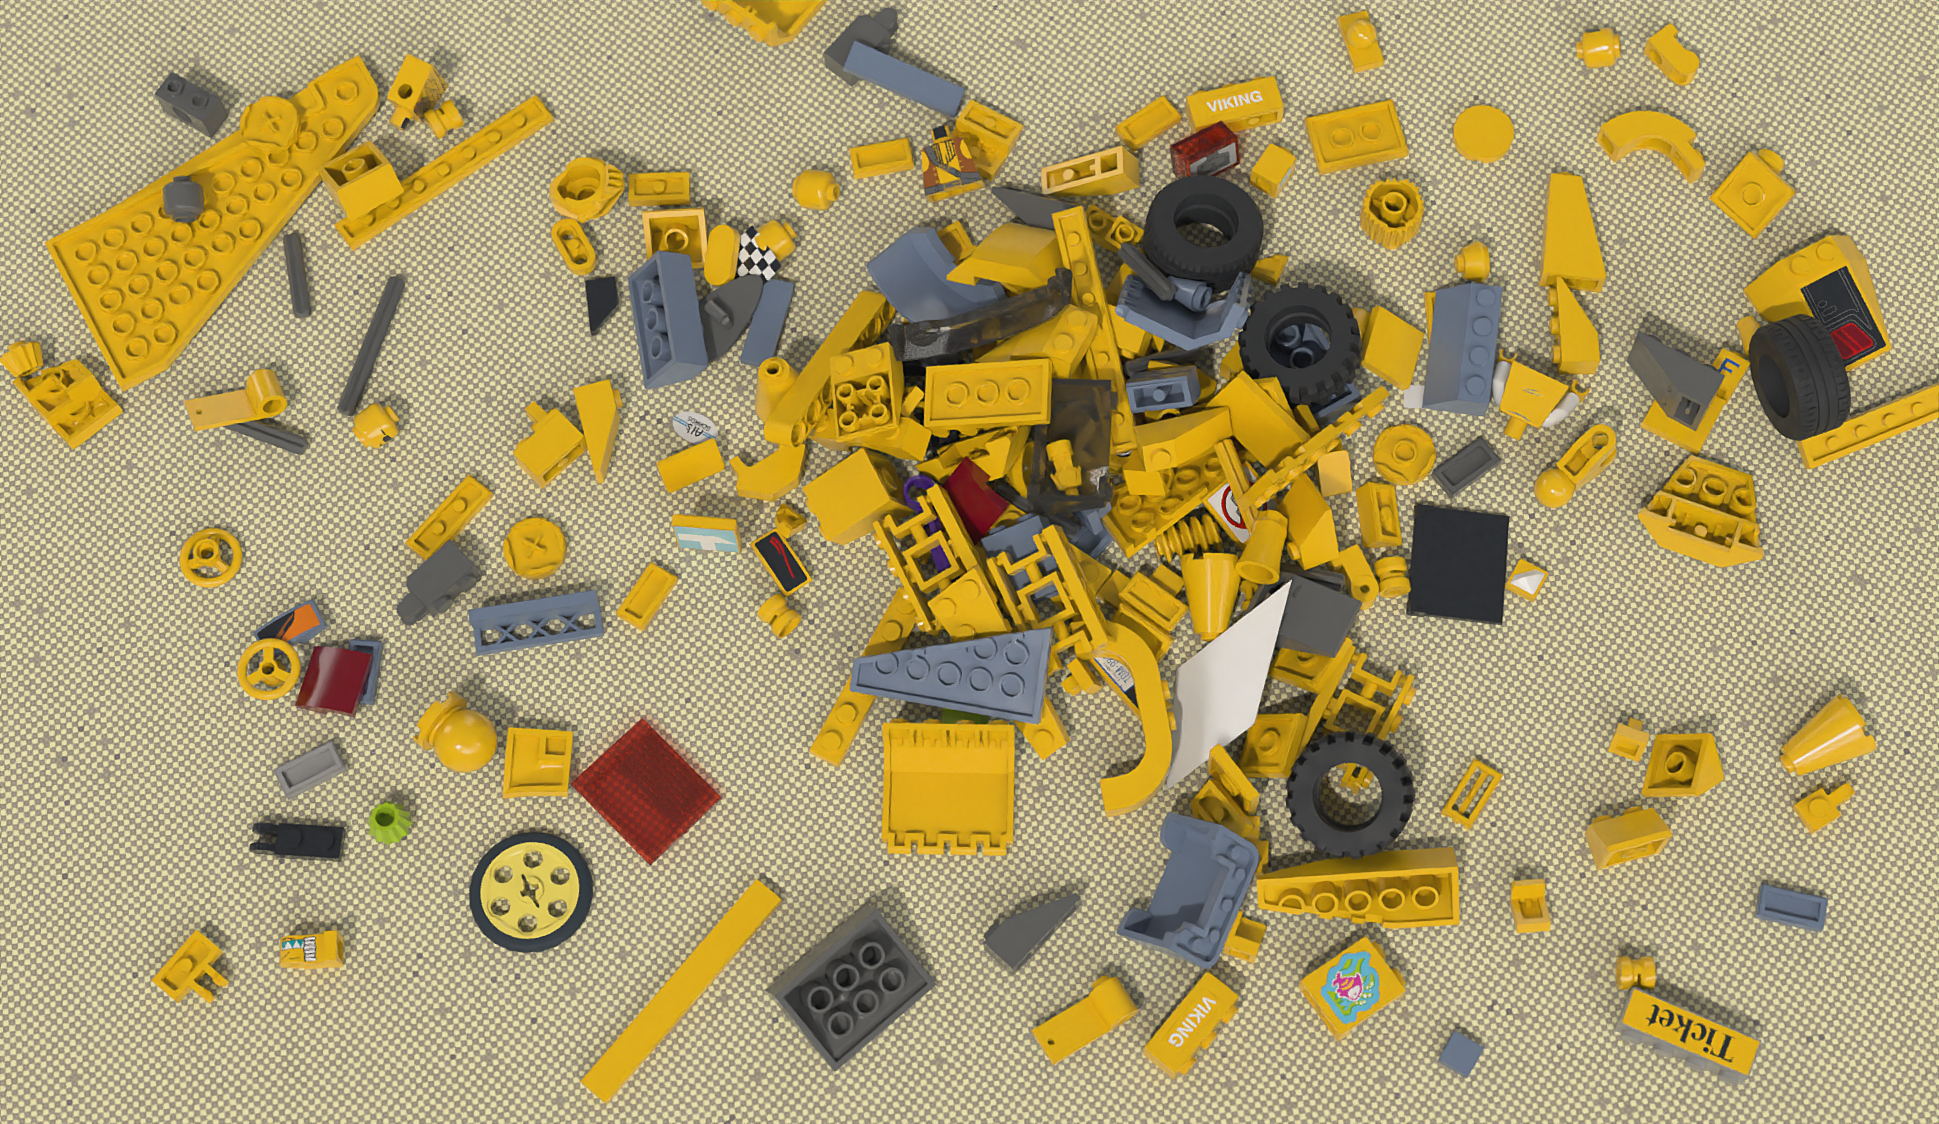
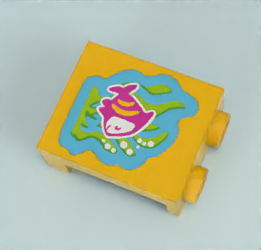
M1367 936L1303 978L1298 987L1337 1042L1348 1036L1352 1029L1391 1002L1401 999L1406 992L1404 988L1406 982L1400 972L1395 968L1390 969L1384 961L1386 955L1376 941L1371 943Z

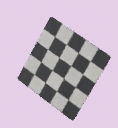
M751 225L740 237L734 279L756 274L762 278L764 286L782 265L768 246L764 251L758 247L755 242V236L759 235V233Z

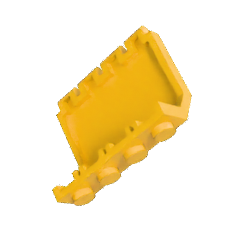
M701 0L707 9L718 11L724 15L731 25L742 27L748 31L755 41L759 43L763 41L770 47L793 41L828 1Z
M892 719L890 723H882L884 782L881 839L882 842L888 843V854H911L912 843H917V854L944 855V844H950V855H977V844H983V856H1006L1007 845H1013L1015 725H1008V722L1001 720L990 721L989 724H975L971 720H958L956 724H943L942 721L936 719L924 720L923 723H910L906 719Z

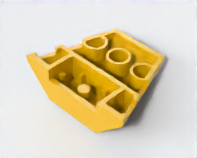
M1017 223L1003 224L989 234L967 258L946 275L948 281L973 286L977 284L980 278L1028 287L1031 290L1032 298L1060 303L1061 285L1064 280V265L1056 231Z
M1032 425L978 428V433L974 436L960 433V441L940 447L937 450L938 457L923 460L915 466L919 472L944 484L962 460L967 457L991 476L988 481L1001 478L1009 471L1019 457Z
M1693 455L1688 457L1671 476L1669 482L1661 491L1659 490L1654 495L1653 500L1637 516L1660 547L1721 568L1761 560L1764 556L1763 548L1760 547L1759 543L1760 526L1756 522L1755 509L1757 505L1752 475Z

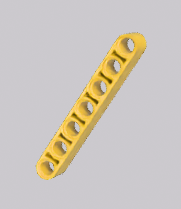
M862 290L767 418L763 432L766 441L793 448H798L804 442L833 402L829 357L873 346L894 317L896 309L882 293Z

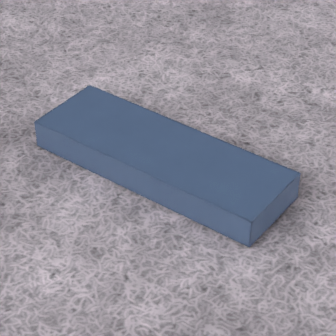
M770 278L763 286L762 296L753 314L740 357L742 364L760 367L763 361L775 357L795 291V283Z

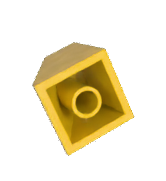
M864 447L802 488L807 497L805 503L808 509L817 516L820 522L818 526L820 533L827 541L840 545H845L875 531L872 523L876 520L883 521L884 517L889 514L899 520L915 512L904 501V485L890 458Z

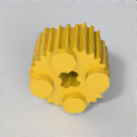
M1395 178L1392 181L1386 179V182L1376 180L1374 185L1371 184L1369 189L1366 190L1363 199L1360 228L1366 231V236H1371V241L1376 240V244L1382 243V246L1388 250L1398 249L1400 245L1403 246L1405 244V241L1409 243L1411 238H1415L1421 227L1425 206H1423L1424 200H1421L1422 195H1419V187H1414V182L1409 183L1408 178L1406 180L1400 179L1399 181H1396Z

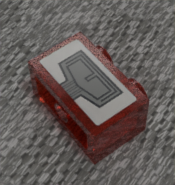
M1222 120L1170 145L1172 173L1178 179L1195 175L1215 177L1240 164L1238 137Z

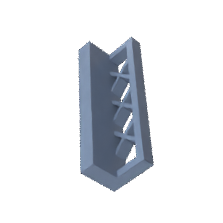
M596 590L468 610L469 622L474 630L477 656L604 636L600 600ZM594 614L596 628L582 630L574 625L582 615ZM558 619L565 624V627L559 634L550 635L543 630L550 620ZM527 624L534 629L527 639L518 640L511 635L518 625ZM495 629L502 634L495 644L483 646L481 631Z

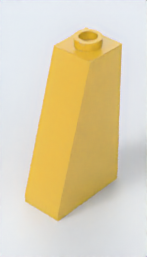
M1568 172L1551 173L1546 187L1539 286L1553 287L1556 276H1561L1569 289L1601 293L1606 280V271L1582 176H1575Z

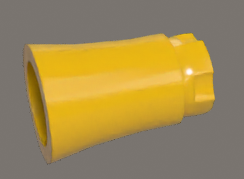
M1275 510L1260 511L1257 514L1243 553L1235 566L1236 572L1241 577L1258 584H1274L1279 580L1280 562L1287 535L1288 518H1285L1282 513Z

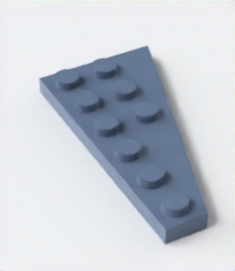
M1054 626L857 657L853 660L850 691L1038 725L1042 719Z

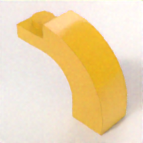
M1634 111L1619 115L1601 125L1596 138L1598 144L1614 163L1636 150L1649 149L1660 152L1673 162L1690 184L1701 177L1706 165L1700 151L1692 148L1697 134L1680 120L1664 113Z

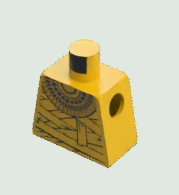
M410 54L406 55L387 96V99L395 108L388 122L390 125L405 131L411 118L420 123L426 121L423 113L434 109L448 88V84L433 65Z

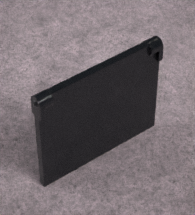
M1415 505L1409 573L1411 591L1408 593L1406 614L1417 617L1427 616L1502 625L1509 516L1437 508L1431 505Z

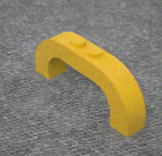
M1084 620L1070 623L1072 635L1081 630H1088ZM1107 621V624L1116 643L1107 648H1100L1097 652L1090 654L1086 652L1081 641L1074 645L1076 658L1082 661L1094 658H1109L1121 663L1129 671L1134 683L1146 749L1143 759L1134 770L1122 776L1100 780L1106 818L1135 811L1148 803L1160 791L1170 771L1172 762L1171 731L1176 730L1173 711L1167 712L1165 700L1170 699L1167 680L1161 681L1158 665L1153 653L1136 633L1123 625Z

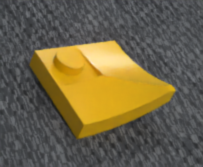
M508 727L503 798L530 796L568 797L574 738L573 731Z

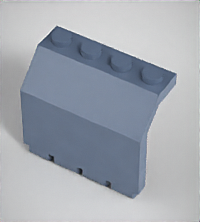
M1240 271L1227 297L1210 302L1204 311H1192L1175 298L1171 301L1161 300L1139 277L1130 274L1125 278L1115 312L1118 316L1124 318V321L1189 351L1232 336L1235 328L1241 330L1249 314V302L1252 298L1251 293L1254 287L1250 286L1251 275Z

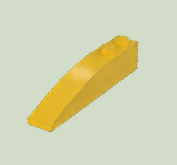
M1454 847L1384 851L1372 856L1370 854L1365 855L1362 859L1353 860L1351 857L1333 858L1256 876L1258 909L1301 915L1303 912L1318 914L1319 918L1332 920V917L1351 919V923L1364 924L1366 921L1382 924V927L1390 929L1460 925L1459 877Z

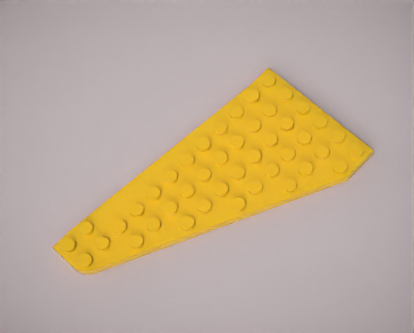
M359 55L307 84V88L288 99L297 109L301 119V132L296 142L288 149L276 154L257 152L245 143L239 129L109 210L44 242L123 392L169 369L322 180L317 168L341 156L375 115L380 105V93ZM176 176L192 177V182L200 184L203 188L204 212L194 222H174L172 217L164 212L163 187L173 182V178Z

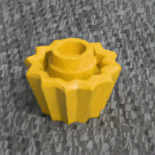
M25 340L15 342L8 346V352L0 357V362L15 378L29 376L44 366L41 344L38 341L26 343Z

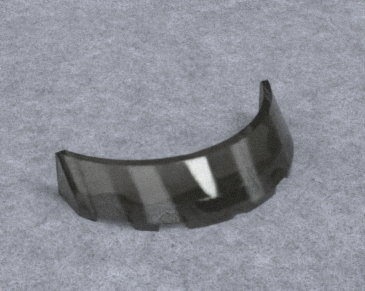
M1064 267L1056 268V275L1047 279L1048 284L954 317L941 320H924L907 325L895 323L888 325L896 361L931 358L980 347L1021 334L1051 321L1065 312L1070 306L1073 281L1072 271Z

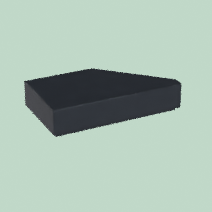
M615 276L585 280L591 336H596L609 317H613L620 308Z

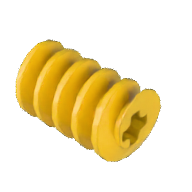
M1203 514L1201 524L1196 517H1190L1189 527L1183 519H1180L1177 522L1176 529L1172 525L1152 540L1158 563H1160L1161 555H1164L1168 563H1171L1173 553L1176 552L1180 558L1182 555H1185V550H1189L1191 554L1194 553L1193 558L1197 557L1198 547H1201L1204 553H1209L1210 545L1212 544L1218 552L1222 551L1218 525L1215 519L1213 521L1208 514Z

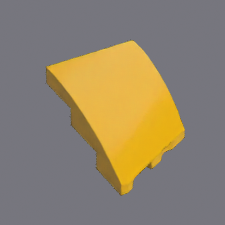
M77 358L62 363L58 367L41 370L40 376L24 381L21 378H17L12 381L23 397L73 450L123 413L120 406L101 388L94 375Z

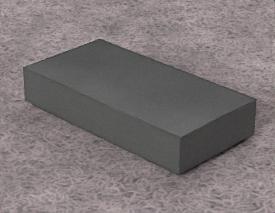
M1480 437L1435 469L1431 477L1448 497L1452 499L1497 467L1501 459Z

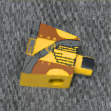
M948 126L933 128L931 135L934 144L921 149L924 192L928 201L934 203L986 188L963 137L951 139Z

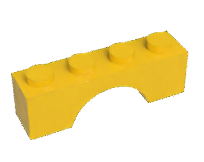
M827 408L807 437L830 450L852 452L854 446L875 449L900 459L923 461L932 431L911 418L900 417L897 428L837 442L834 409Z

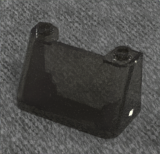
M1052 378L1050 424L1035 425L1032 474H1030V484L1027 485V503L1030 513H1036V516H1048L1106 508L1107 502H1113V482H1108L1112 410H1118L1119 392L1113 391L1112 380ZM1059 440H1070L1074 452L1071 456L1073 467H1081L1082 484L1076 488L1079 495H1066V491L1057 489L1051 478V474L1055 475L1057 471L1054 462L1048 458L1047 445Z

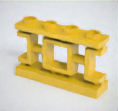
M938 484L926 490L928 493L926 496L921 495L917 498L924 512L899 525L897 519L889 514L884 517L883 521L876 520L872 523L876 531L873 533L875 542L881 550H886L890 558L886 561L889 570L894 577L899 576L903 587L900 588L903 598L909 605L913 604L917 612L914 616L916 624L923 633L927 632L934 637L940 635L941 630L946 629L933 613L934 620L917 585L926 594L937 588H940L941 592L952 584L951 580L965 573L960 562L962 560L967 572L978 565L989 583L997 602L1001 598L997 588L989 580L986 572L987 569L950 496ZM933 505L951 540L941 530L930 537L927 536L923 526L938 518L932 507ZM890 530L893 536L899 540L912 533L917 542L916 545L902 552L908 563L907 565ZM941 544L951 567L927 580L916 558Z
M1054 524L1043 529V533L1032 536L1039 551L1029 557L1014 563L1010 553L1004 551L999 556L986 560L989 569L986 570L988 578L995 587L998 586L1003 596L1000 598L1002 608L1008 616H1012L1016 624L1013 628L1014 632L1054 626V632L1059 642L1051 646L1047 677L1053 675L1055 671L1064 669L1057 654L1081 641L1086 652L1090 654L1097 652L1100 648H1107L1116 643L1063 528ZM1053 553L1062 574L1055 571L1043 578L1037 563L1052 556ZM1026 570L1032 584L1016 592L1008 575L1014 576ZM1055 584L1066 610L1041 621L1030 596ZM1081 613L1088 630H1081L1070 635L1064 621Z
M1351 645L1320 694L1317 695L1307 715L1308 720L1295 761L1309 746L1323 718L1327 722L1322 733L1328 735L1335 731H1346L1334 725L1345 703L1373 716L1365 733L1377 734V737L1385 741L1389 731L1395 734L1403 719V716L1398 714L1402 705L1409 706L1417 691V688L1412 686L1415 676L1409 674L1407 677L1403 675L1402 671L1397 669L1391 683L1368 673L1362 670L1368 655L1355 652L1357 647ZM1350 664H1353L1355 667L1350 678L1365 684L1363 689L1357 695L1343 688L1338 700L1333 698ZM1397 686H1399L1402 690L1386 721L1383 722L1380 719L1385 708L1371 700L1376 690L1392 697ZM1344 763L1335 766L1346 771L1340 786L1345 789L1346 787L1351 789V793L1358 795L1361 787L1368 789L1374 777V774L1364 766L1358 777H1353L1352 775L1357 766L1355 763Z

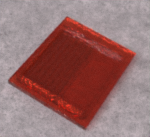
M643 718L570 783L649 866L722 800V797Z

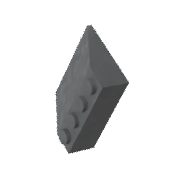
M865 904L765 990L817 1053L836 1072L937 984L879 910L869 904Z

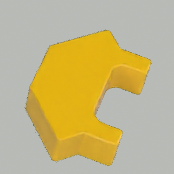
M777 444L779 449L751 467L745 466L738 456L732 458L729 462L731 470L738 478L736 484L738 496L774 502L800 486L807 456L805 444H801L798 448Z

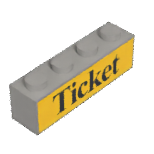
M1635 987L1627 994L1614 1031L1620 1033V1037L1627 1042L1647 1044L1653 1047V1052L1666 1058L1675 1056L1685 1060L1687 1067L1701 1072L1705 1069L1718 1074L1717 1078L1720 1081L1730 1085H1737V1083L1742 1085L1749 1078L1762 1040Z

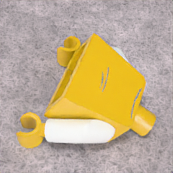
M1505 349L1499 351L1497 366L1492 377L1493 399L1499 406V411L1510 416L1502 433L1515 440L1520 441L1527 425L1540 430L1542 427H1552L1564 420L1579 403L1585 400L1590 391L1587 388L1584 393L1578 392L1575 389L1579 382L1577 380L1569 388V386L1518 363L1517 352H1515L1513 358L1507 359L1503 356Z

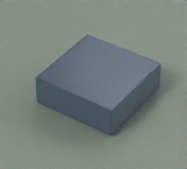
M1454 1031L1437 1062L1467 1079L1484 1047Z

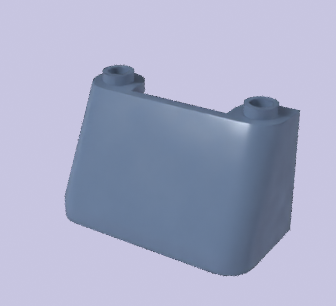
M1167 812L1160 830V841L1172 854L1148 910L1132 908L1127 911L1116 934L1192 965L1210 968L1216 964L1257 868L1259 852L1254 844L1220 824Z

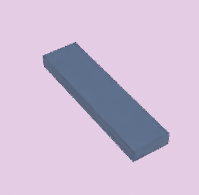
M854 41L842 71L951 118H954L965 88L857 41Z

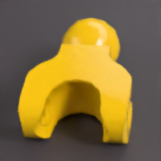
M1604 424L1593 426L1555 464L1556 469H1548L1542 472L1534 483V494L1539 503L1549 508H1559L1566 505L1573 497L1574 490L1577 492L1583 485L1596 478L1613 463L1617 455L1616 435L1613 429ZM1597 446H1604V447H1603L1602 449H1600V450H1598V449L1595 448V447H1597Z

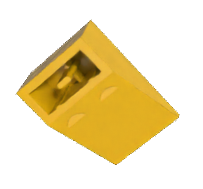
M886 342L829 357L836 441L842 442L897 428L905 385L902 359L892 345Z

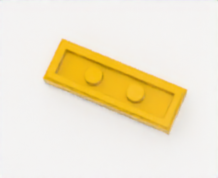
M469 474L407 539L405 544L426 561L447 541L455 539L494 497L493 493Z

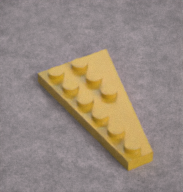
M1381 385L1355 405L1350 412L1344 413L1333 424L1328 425L1303 444L1292 456H1287L1276 467L1266 472L1236 501L1243 512L1252 505L1256 509L1260 508L1276 492L1284 489L1300 473H1304L1324 454H1328L1340 444L1337 440L1339 436L1345 433L1349 437L1362 426L1360 420L1367 415L1372 419L1385 408L1382 402L1390 395L1388 391Z
M1233 435L1227 438L1232 440L1241 464L1247 461L1252 465L1258 460ZM1214 446L1183 464L1173 467L1174 478L1166 496L1130 495L1126 482L1101 492L1110 501L1112 509L1100 521L1127 559L1201 504V499L1226 478Z

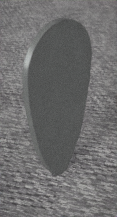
M753 274L729 281L699 300V313L704 328L703 337L705 349L708 353V363L720 359L729 351L753 317L763 291V280L759 275Z

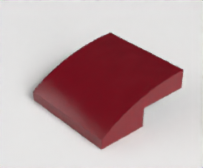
M965 457L941 487L947 491L971 540L976 545L1010 504L985 484L991 476L969 458Z
M315 646L295 704L296 708L326 715L328 712L355 718L374 660L372 654L342 648Z

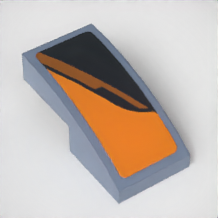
M311 599L272 619L254 631L253 634L257 641L266 638H276L294 646L296 643H307L326 629L328 625L315 600ZM274 648V658L276 659L284 652Z

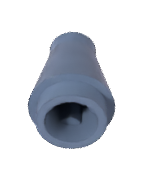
M1174 276L1167 278L1176 288L1173 298L1192 311H1204L1207 308L1212 297V288L1208 287L1206 282L1176 278Z

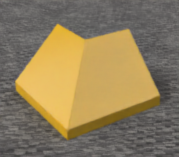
M1710 733L1656 734L1641 795L1644 797H1699L1725 780L1714 736Z

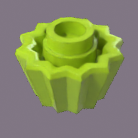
M393 801L378 804L377 808L371 810V816L367 821L370 827L369 835L375 836L376 843L384 842L387 846L392 842L400 843L403 836L409 835L408 828L413 824L409 819L411 812L406 811L403 804H395Z

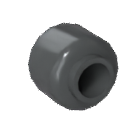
M189 176L174 177L173 182L163 187L165 214L172 217V221L178 223L196 221L197 217L204 212L202 186L192 182V177Z

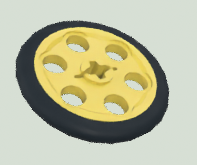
M542 832L519 833L503 839L490 848L481 858L473 872L469 887V906L474 921L481 932L494 944L509 951L521 953L543 952L560 945L572 937L583 924L590 910L593 897L592 875L587 862L579 850L558 836ZM531 852H538L543 857L542 863L536 868H528L525 865V858ZM502 867L511 868L513 871L512 879L507 883H499L495 879L496 872ZM566 869L569 871V880L565 884L556 885L552 882V875L556 870ZM523 876L526 877L527 882L533 888L539 887L535 891V898L540 906L539 908L536 907L535 902L528 895L522 896L526 893V884ZM499 899H506L510 902L509 911L501 916L494 914L492 911L493 904ZM563 901L567 904V910L563 916L553 917L550 915L549 908L553 902ZM534 916L537 919L536 928L528 933L521 931L519 924L522 918Z

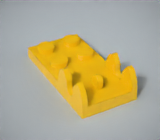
M1048 358L926 367L924 427L932 431V435L947 438L950 430H958L962 434L974 436L978 433V428L1050 424L1051 360Z

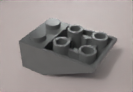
M1640 331L1636 336L1627 359L1629 366L1667 417L1694 431L1698 429L1725 378V375L1719 373L1714 366L1702 364L1692 359L1685 351L1673 349L1663 344L1658 337L1651 334L1646 335Z
M1281 571L1279 580L1276 583L1259 585L1244 616L1292 580L1275 647L1332 658L1336 657L1362 605L1361 601L1296 574Z

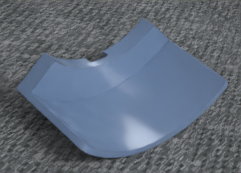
M912 227L867 263V269L872 279L889 303L918 329L928 335L937 336L939 340L944 342L947 341L957 345L967 344L1011 307L1001 282L980 278L977 284L973 286L947 280L946 275L957 267L954 264L956 259L943 245L934 227Z

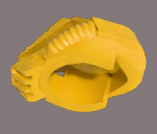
M598 157L574 159L566 165V170L551 182L549 198L559 214L585 224V221L607 216L625 190L623 172L612 164L606 165L605 161Z

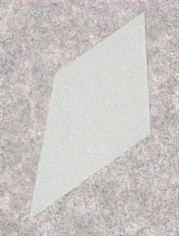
M1292 580L1176 669L1173 706L1176 730L1171 731L1172 762L1167 779V790L1208 760L1210 749L1219 743L1222 747H1225L1255 723Z

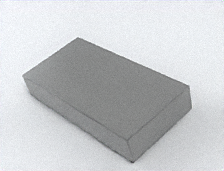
M332 740L273 769L288 800L348 771Z

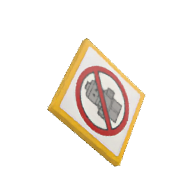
M1245 461L1241 465L1250 487H1252L1260 477L1251 465ZM1225 478L1202 498L1201 502L1241 550L1247 543L1249 532L1227 478ZM1273 495L1259 509L1260 511L1276 510L1280 502Z

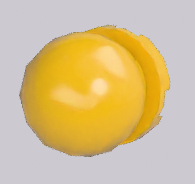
M449 691L447 693V697H449L443 703L436 700L425 711L417 723V727L421 729L419 736H413V740L423 750L434 748L435 755L446 768L456 773H470L480 770L492 760L497 749L496 730L486 715L476 710H466L467 701L456 691Z

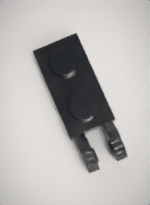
M272 823L253 824L252 832L259 835L277 836L276 845L262 842L250 843L249 852L275 855L277 858L342 861L346 833L344 827L279 823V825Z

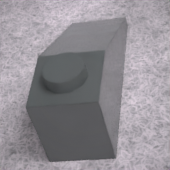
M993 186L991 190L994 196L1032 227L1055 231L1051 214L1080 205L1084 207L1086 212L1087 204L1010 186Z
M1075 893L1008 917L1000 925L997 922L994 923L983 936L986 939L983 942L984 951L1010 975L1014 976L1081 906V897Z

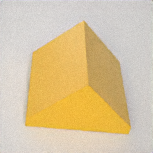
M704 207L642 211L647 260L659 250L690 255L693 269L704 268L709 238Z

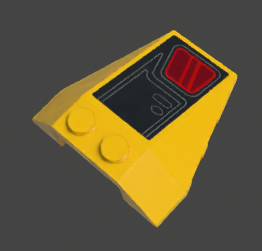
M1829 235L1778 261L1743 291L1760 317L1767 322H1776L1797 314H1805L1819 320L1832 336L1847 373L1892 349L1867 261L1849 235Z

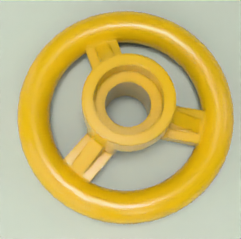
M219 528L200 530L189 537L181 549L179 556L181 571L187 580L197 586L212 588L223 585L236 575L241 566V545L236 537L226 530ZM221 539L225 540L232 549L233 559L230 566L221 559V550L219 548ZM193 549L195 558L189 560L191 550ZM214 553L211 558L205 559L207 554ZM202 566L215 567L223 574L214 578H203L196 575L192 570Z
M266 638L256 641L243 652L237 666L239 684L253 698L260 700L280 698L287 694L297 683L301 670L300 659L296 650L283 640ZM274 648L282 650L288 656L291 663L290 673L287 672L282 663L274 658ZM263 649V661L259 665V669L247 676V666L250 659L255 653ZM274 667L273 673L266 675L267 670ZM263 681L269 687H280L274 690L263 691L255 688L254 685Z

